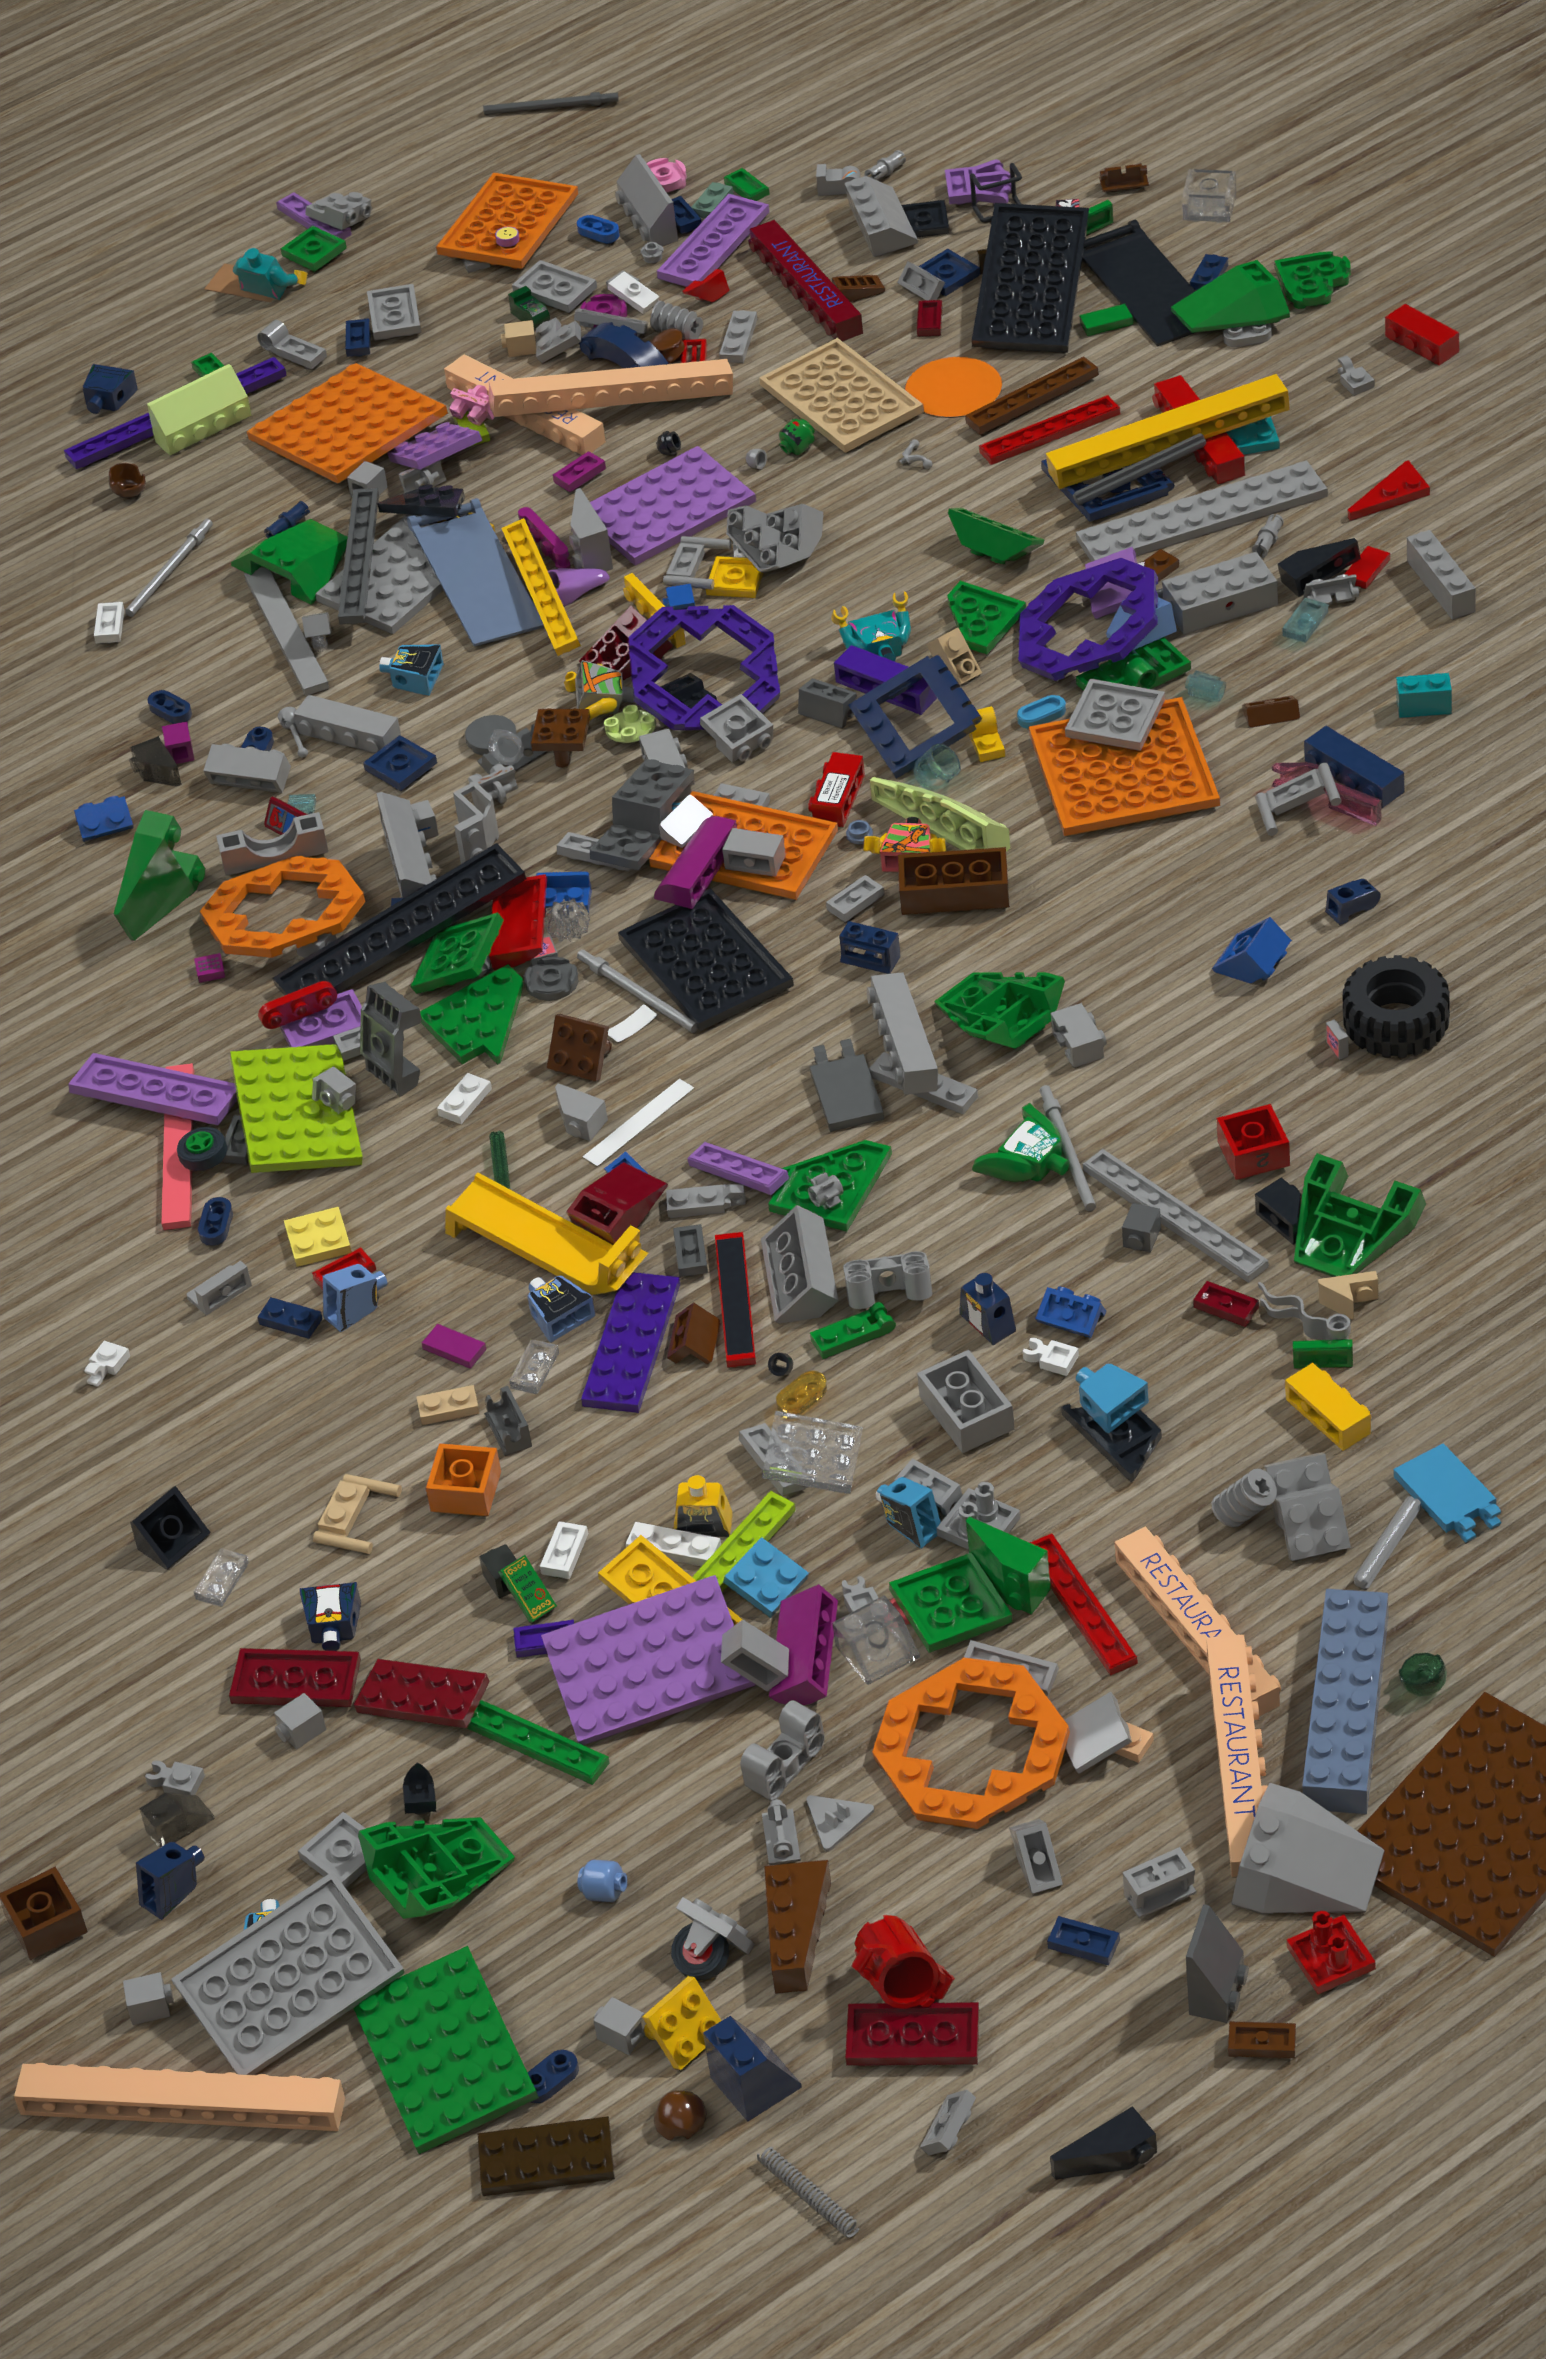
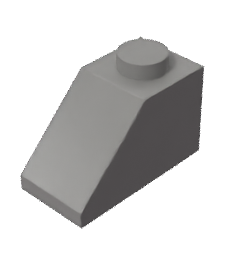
M558 1083L555 1086L566 1132L574 1137L591 1141L608 1121L605 1100Z
M1037 1819L1009 1827L1017 1859L1031 1893L1063 1885L1046 1822Z

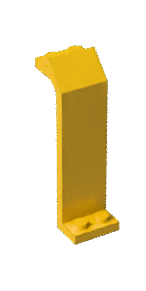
M478 1172L474 1176L473 1182L457 1200L445 1209V1233L455 1238L462 1230L469 1228L556 1276H563L591 1295L617 1291L649 1254L641 1249L640 1230L631 1225L617 1242L612 1245Z

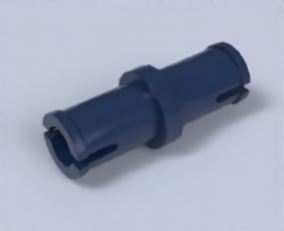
M299 501L288 512H282L278 516V520L264 529V533H267L265 534L266 537L270 538L296 526L297 522L310 513V510H307L308 506L303 501Z

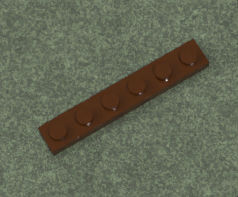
M1083 356L965 415L966 424L981 435L1098 376V367Z

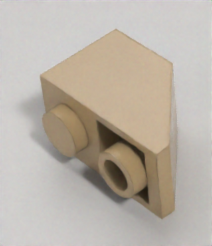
M959 628L926 644L932 657L939 655L959 685L982 673Z

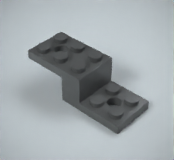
M646 759L612 796L613 825L590 849V859L639 870L660 843L659 824L672 812V803L693 781L694 770L684 768L681 765L662 763L655 759Z

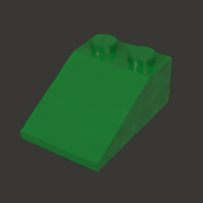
M968 1517L966 1527L969 1553L972 1552L1006 1604H1009L1016 1610H1022L1032 1615L1051 1590L1048 1551L972 1517Z

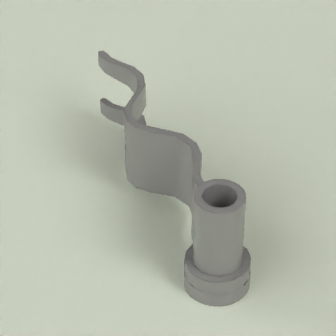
M1258 1282V1287L1263 1291L1266 1300L1276 1306H1296L1276 1310L1269 1307L1266 1300L1261 1298L1260 1304L1265 1307L1271 1317L1277 1319L1299 1318L1303 1323L1304 1334L1312 1339H1349L1351 1324L1350 1319L1346 1315L1335 1314L1328 1319L1309 1316L1305 1313L1303 1300L1299 1296H1273L1267 1292L1264 1284Z

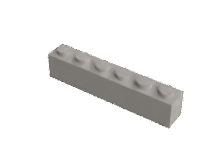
M904 973L871 976V987H867V1000L869 1004H872L874 1020L878 1019L879 1035H884L885 1052L889 1051L890 1067L895 1068L896 1084H901L904 1095L937 1091L938 1068Z

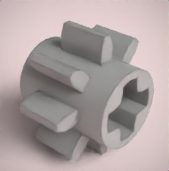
M825 1172L810 1180L813 1186L808 1188V1194L815 1206L823 1205L824 1209L841 1203L838 1196L842 1195L844 1191L841 1182L835 1175L828 1177Z

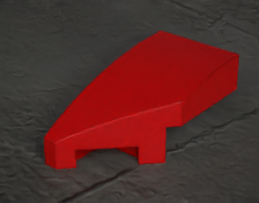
M715 269L703 281L694 280L682 292L698 300L714 302L730 291L724 271Z

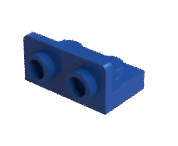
M588 872L536 873V876L543 874L547 876L545 914L589 913L592 890Z
M1058 1286L1057 1290L1047 1287L1035 1319L1038 1323L1092 1338L1100 1315L1105 1316L1106 1309L1100 1303L1101 1300L1092 1295L1085 1294L1084 1297L1074 1295L1072 1290Z

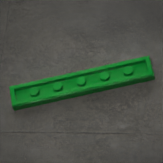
M480 1700L467 1726V1729L591 1785L596 1782L610 1764L608 1756L483 1700Z

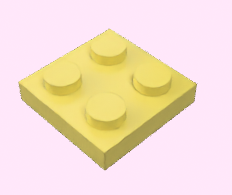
M339 1207L284 1220L296 1267L351 1253L350 1243Z

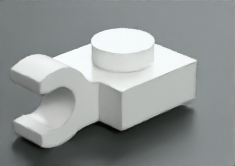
M103 1341L90 1357V1363L84 1370L85 1373L91 1375L87 1383L99 1386L107 1373L116 1375L130 1358L129 1349Z

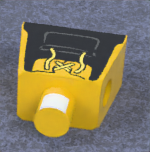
M700 1475L692 1476L688 1479V1482L680 1483L678 1485L674 1529L712 1537H729L733 1512L722 1485L719 1483H706L705 1478Z

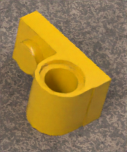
M993 707L976 709L981 715L982 720L975 725L976 730L971 732L969 737L979 761L984 762L1005 757V748L998 734Z

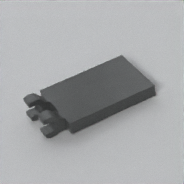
M851 1038L840 1041L843 1058L840 1060L828 1062L825 1046L813 1047L816 1065L810 1066V1073L830 1132L884 1120V1112L864 1054L855 1056Z

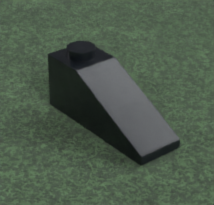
M1352 538L1297 551L1278 563L1281 582L1295 595L1301 597L1304 595L1306 584L1317 579L1328 580L1360 560L1358 541Z
M1132 2106L1051 2155V2174L1055 2180L1131 2169L1139 2163L1148 2162L1157 2153L1156 2133Z

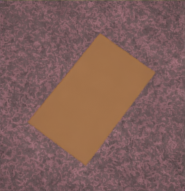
M225 263L204 288L205 290L272 302L274 299L241 290L239 278L233 273L234 265Z

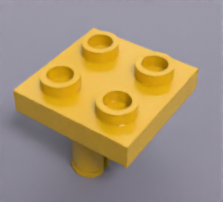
M691 1976L686 1977L642 2016L646 2023L644 2026L645 2036L658 2042L673 2068L678 2070L683 2069L705 2049L703 2032L722 2021L696 1978Z

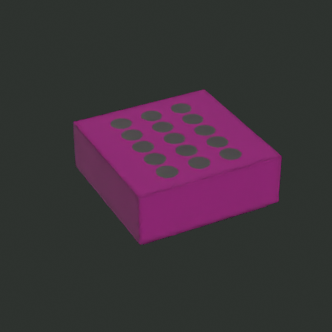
M220 953L194 958L199 983L225 978Z

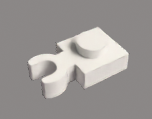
M1030 1338L1029 1347L1032 1351L1028 1349L1023 1350V1359L1025 1361H1039L1041 1369L1064 1376L1068 1375L1079 1356L1077 1347L1053 1340L1047 1346L1043 1345L1042 1341L1037 1338Z

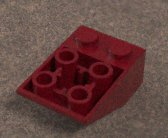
M630 606L585 653L579 662L581 663L583 660L618 670L622 673V680L631 677L628 639L647 619ZM667 639L652 654L661 659L673 644Z
M623 1162L584 1188L566 1213L573 1224L614 1245L630 1225L635 1228L639 1226L668 1187V1184Z

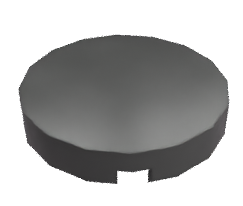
M483 716L468 725L465 731L466 744L476 754H488L500 747L503 741L517 733L516 726L512 720L505 716Z
M552 956L542 958L533 967L531 964L524 975L526 990L531 996L539 1000L552 1001L564 998L576 989L579 982L577 967L570 964L569 960L563 957Z

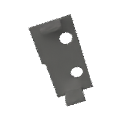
M532 724L531 731L524 728L503 741L500 747L488 754H483V757L478 759L477 762L488 774H490L491 768L497 764L512 765L515 771L547 751H532L531 741L535 726ZM529 749L533 752V755L527 757L523 752Z

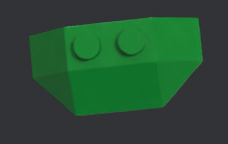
M949 508L948 515L961 545L970 548V553L991 556V561L995 563L1005 564L1006 561H1016L1044 544L1045 540L967 509Z

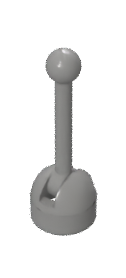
M285 707L279 711L278 720L283 728L291 729L299 749L298 755L304 758L308 755V751L303 747L295 728L294 712L296 709L294 707Z

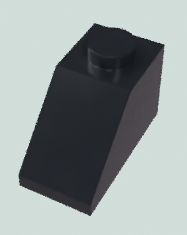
M1281 1177L1255 1193V1210L1261 1219L1294 1245L1296 1244L1301 1194L1296 1186L1290 1185Z

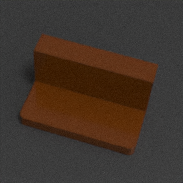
M694 1302L679 1312L675 1317L667 1359L677 1364L686 1356L692 1354L705 1364L711 1363L720 1325L719 1318Z

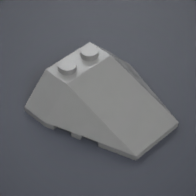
M1269 1783L1259 1803L1241 1859L1231 1904L1260 1914L1286 1912L1304 1914V1912L1327 1911L1328 1913L1366 1912L1384 1855V1849L1302 1792Z

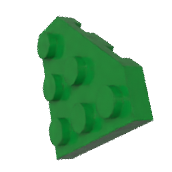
M959 581L947 595L948 605L957 628L961 631L969 649L986 655L1020 618V613L1026 608V602L963 581Z

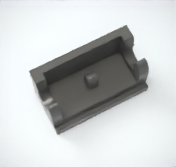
M812 678L799 688L798 714L843 728L846 726L847 717L853 718L854 716L848 705L855 701L857 693Z
M509 1386L500 1389V1401L493 1403L490 1395H487L485 1398L487 1412L484 1415L504 1456L532 1447L528 1424Z

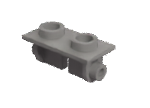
M1343 574L1334 579L1324 581L1317 579L1306 584L1304 598H1307L1308 606L1313 605L1316 608L1332 604L1331 595H1335L1337 603L1355 600V597H1359L1358 587H1355L1357 576Z
M772 1800L767 1809L768 1813H762L769 1866L801 1861L793 1809L787 1810L786 1805L781 1800Z

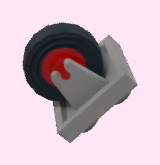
M682 1897L676 1909L693 1921L678 1932L671 1946V1957L675 1967L686 1977L691 1976L695 1977L696 1980H708L718 1975L725 1967L729 1957V1944L748 1955L755 1945L754 1942L746 1937L749 1931L738 1925L735 1920L727 1915L719 1914L712 1910V1907L697 1898L692 1903Z

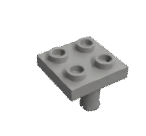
M981 1482L975 1490L967 1489L937 1527V1536L969 1550L966 1527L968 1517L1009 1533L1021 1518L1020 1510L995 1500L993 1485L989 1482Z

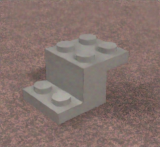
M1321 1452L1264 1465L1265 1471L1272 1477L1276 1485L1277 1494L1272 1507L1276 1525L1284 1531L1288 1555L1291 1561L1351 1548L1340 1491L1338 1487L1331 1483L1325 1453Z

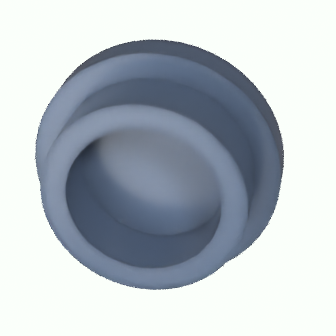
M863 820L853 821L849 824L846 831L848 841L854 844H864L865 836H873L872 828Z

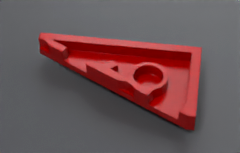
M1407 460L1348 508V519L1352 521L1430 495V486L1411 462Z

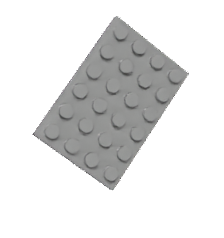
M411 514L405 515L375 541L373 546L365 622L391 634L398 631L443 591L420 544L408 527L407 517L413 516ZM435 522V523L423 525V526H420V528H423V527H426V526H430V525H434V524H437V523ZM344 569L315 594L317 602L339 611Z
M332 1871L171 1978V1980L234 2072L238 2075H255L353 2009L364 1999L396 1980L405 1972L391 1950Z

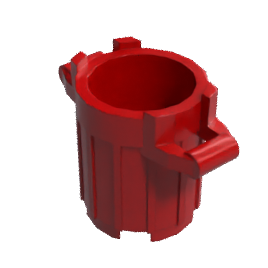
M883 1915V1919L871 1924L867 1922L861 1928L854 1943L856 1958L851 1966L871 1983L885 2003L893 2008L906 2009L918 2005L929 2007L935 2000H943L955 1978L943 1966L935 1962L912 1926H909L903 1919L897 1916Z

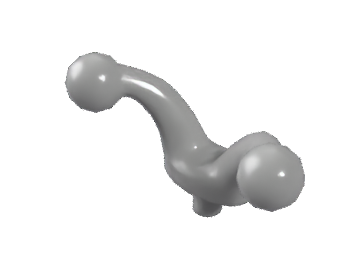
M911 440L909 446L902 453L904 457L899 460L901 464H904L906 461L909 464L914 461H922L924 468H931L933 465L931 460L922 455H910L913 449L919 447L918 440Z

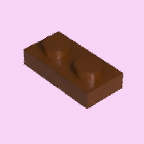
M1162 549L1143 561L1145 562V567L1156 572L1158 582L1179 568V559Z
M1229 2021V2057L1295 2059L1296 2023Z

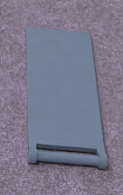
M478 498L470 500V503L463 504L461 509H457L458 516L471 512L473 514L420 528V526L453 517L428 515L407 517L410 531L413 532L473 646H479L544 627L533 601L490 525Z

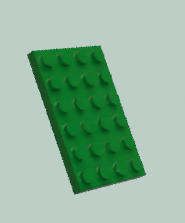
M468 1946L397 1978L353 2008L418 2154L539 2098Z

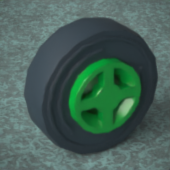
M211 1127L191 1130L179 1140L177 1145V1153L181 1164L186 1169L192 1171H205L215 1167L226 1157L228 1150L224 1135L218 1129Z

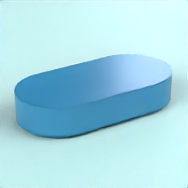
M1049 695L1025 705L1017 712L1018 724L1023 728L1029 729L1030 726L1056 720L1066 713V702L1060 696Z

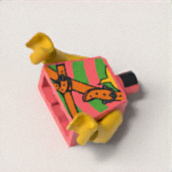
M909 817L906 819V823L892 824L888 833L883 834L880 838L865 836L863 851H870L871 853L881 855L882 871L899 872L898 855L946 851L945 838H938L936 834L930 833L928 824H921V820L917 817Z

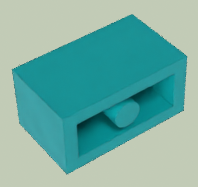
M1449 673L1396 677V701L1399 718L1452 714V688Z

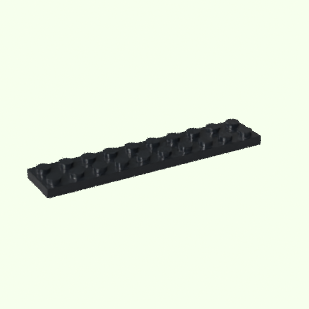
M496 843L274 976V984L285 996L315 983L327 981L333 985L338 994L527 879L525 872Z

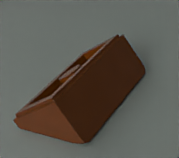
M1292 695L1244 703L1242 705L1249 727L1300 718L1298 700Z

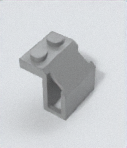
M475 781L453 793L459 823L454 827L461 864L491 847L495 839L498 840L499 838L493 797ZM472 792L474 805L464 795Z

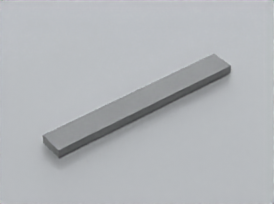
M262 567L252 575L244 573L245 580L304 695L307 696L328 689V681L270 570Z
M1100 1150L1083 1163L1084 1172L1130 1203L1160 1208L1162 1225L1249 1283L1269 1267L1266 1258L1106 1150Z

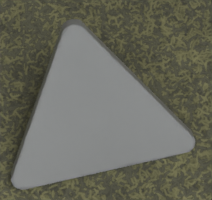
M812 1795L806 1799L825 1851L832 1850L874 1812V1806L871 1804Z

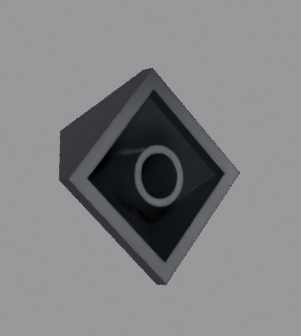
M176 1486L169 1489L130 1522L137 1549L164 1569L172 1566L211 1533Z

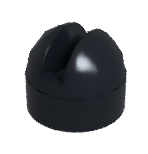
M775 1353L768 1360L769 1371L775 1376H785L793 1369L794 1362L786 1353ZM777 1360L786 1362V1367L777 1365Z

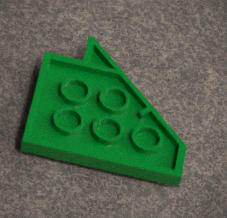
M507 964L421 1010V1024L461 1064L485 1052L498 1065L502 1061L524 988L523 978Z
M863 1140L781 1168L787 1170L789 1179L775 1191L768 1203L769 1212L786 1216L798 1205L822 1217L825 1226L848 1232L892 1155L891 1146ZM825 1172L828 1177L835 1175L841 1182L844 1191L842 1195L838 1196L841 1203L824 1209L823 1205L815 1206L808 1194V1188L813 1186L810 1180Z

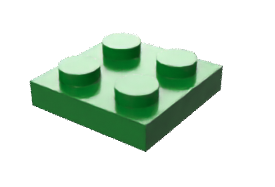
M311 226L280 249L283 257L315 272L347 249L345 240L315 226Z

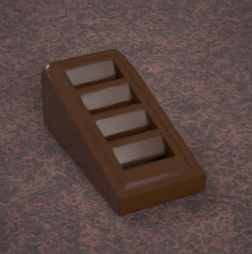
M877 275L838 276L832 278V283L850 302L885 292V287Z

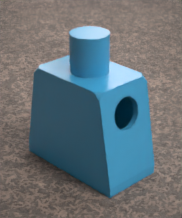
M1106 1364L1095 1373L1089 1368L1083 1367L1076 1375V1382L1080 1384L1081 1406L1107 1433H1110L1149 1403L1148 1383L1113 1364Z

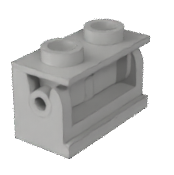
M1180 1847L1122 1872L1124 1896L1139 1919L1196 1894V1890L1192 1885L1194 1884L1195 1869Z

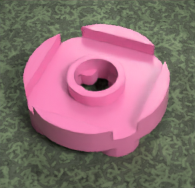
M659 158L647 163L666 192L683 189L686 186V168L681 161L675 159V163L669 162L668 158Z

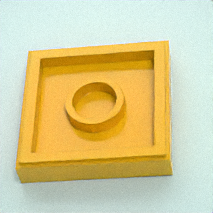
M716 556L709 579H714V588L705 589L706 595L756 598L763 573L758 571L748 558Z

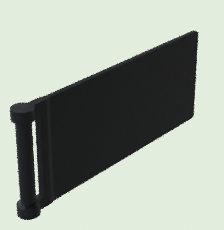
M1136 219L1129 221L1128 225L1085 240L1082 260L1119 303L1127 306L1133 319L1156 346H1161L1197 333H1192L1171 311V306L1194 293V288L1140 228L1139 222Z

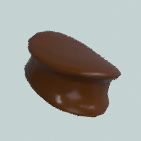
M676 328L667 329L650 341L664 356L668 364L675 361L685 348V344L682 341L683 334Z

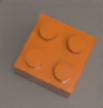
M439 1443L426 1486L430 1511L489 1516L501 1474L497 1448Z

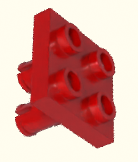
M1318 1911L1312 1916V1929L1286 1939L1289 1952L1317 1994H1321L1376 1970L1375 1960L1345 1915L1332 1919L1327 1911Z

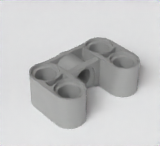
M913 1251L888 1257L853 1260L845 1263L843 1266L849 1306L855 1309H864L875 1304L874 1294L878 1292L901 1289L906 1291V1296L910 1300H924L931 1297L933 1293L928 1259L924 1252ZM885 1271L893 1272L889 1277L880 1276Z
M794 1700L789 1701L780 1714L781 1734L768 1749L755 1743L751 1744L744 1751L740 1761L745 1786L770 1801L776 1800L782 1794L786 1786L798 1775L810 1759L818 1754L825 1740L821 1716Z

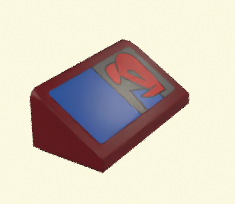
M272 796L269 800L264 825L266 828L282 835L291 826L293 818L308 814Z

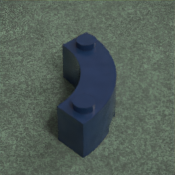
M606 322L596 326L583 335L581 342L578 343L581 351L590 360L594 358L609 359L623 369L668 364L664 356L650 341L643 342L637 337V331L625 325L621 327L614 326L613 322Z

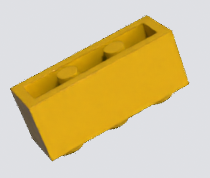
M1311 1363L1285 1380L1286 1400L1342 1451L1371 1434V1414L1368 1408L1355 1401L1347 1389L1337 1385L1326 1371H1322L1314 1363Z

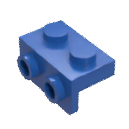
M111 796L102 803H86L74 810L83 842L133 828L125 796L120 798L118 796Z

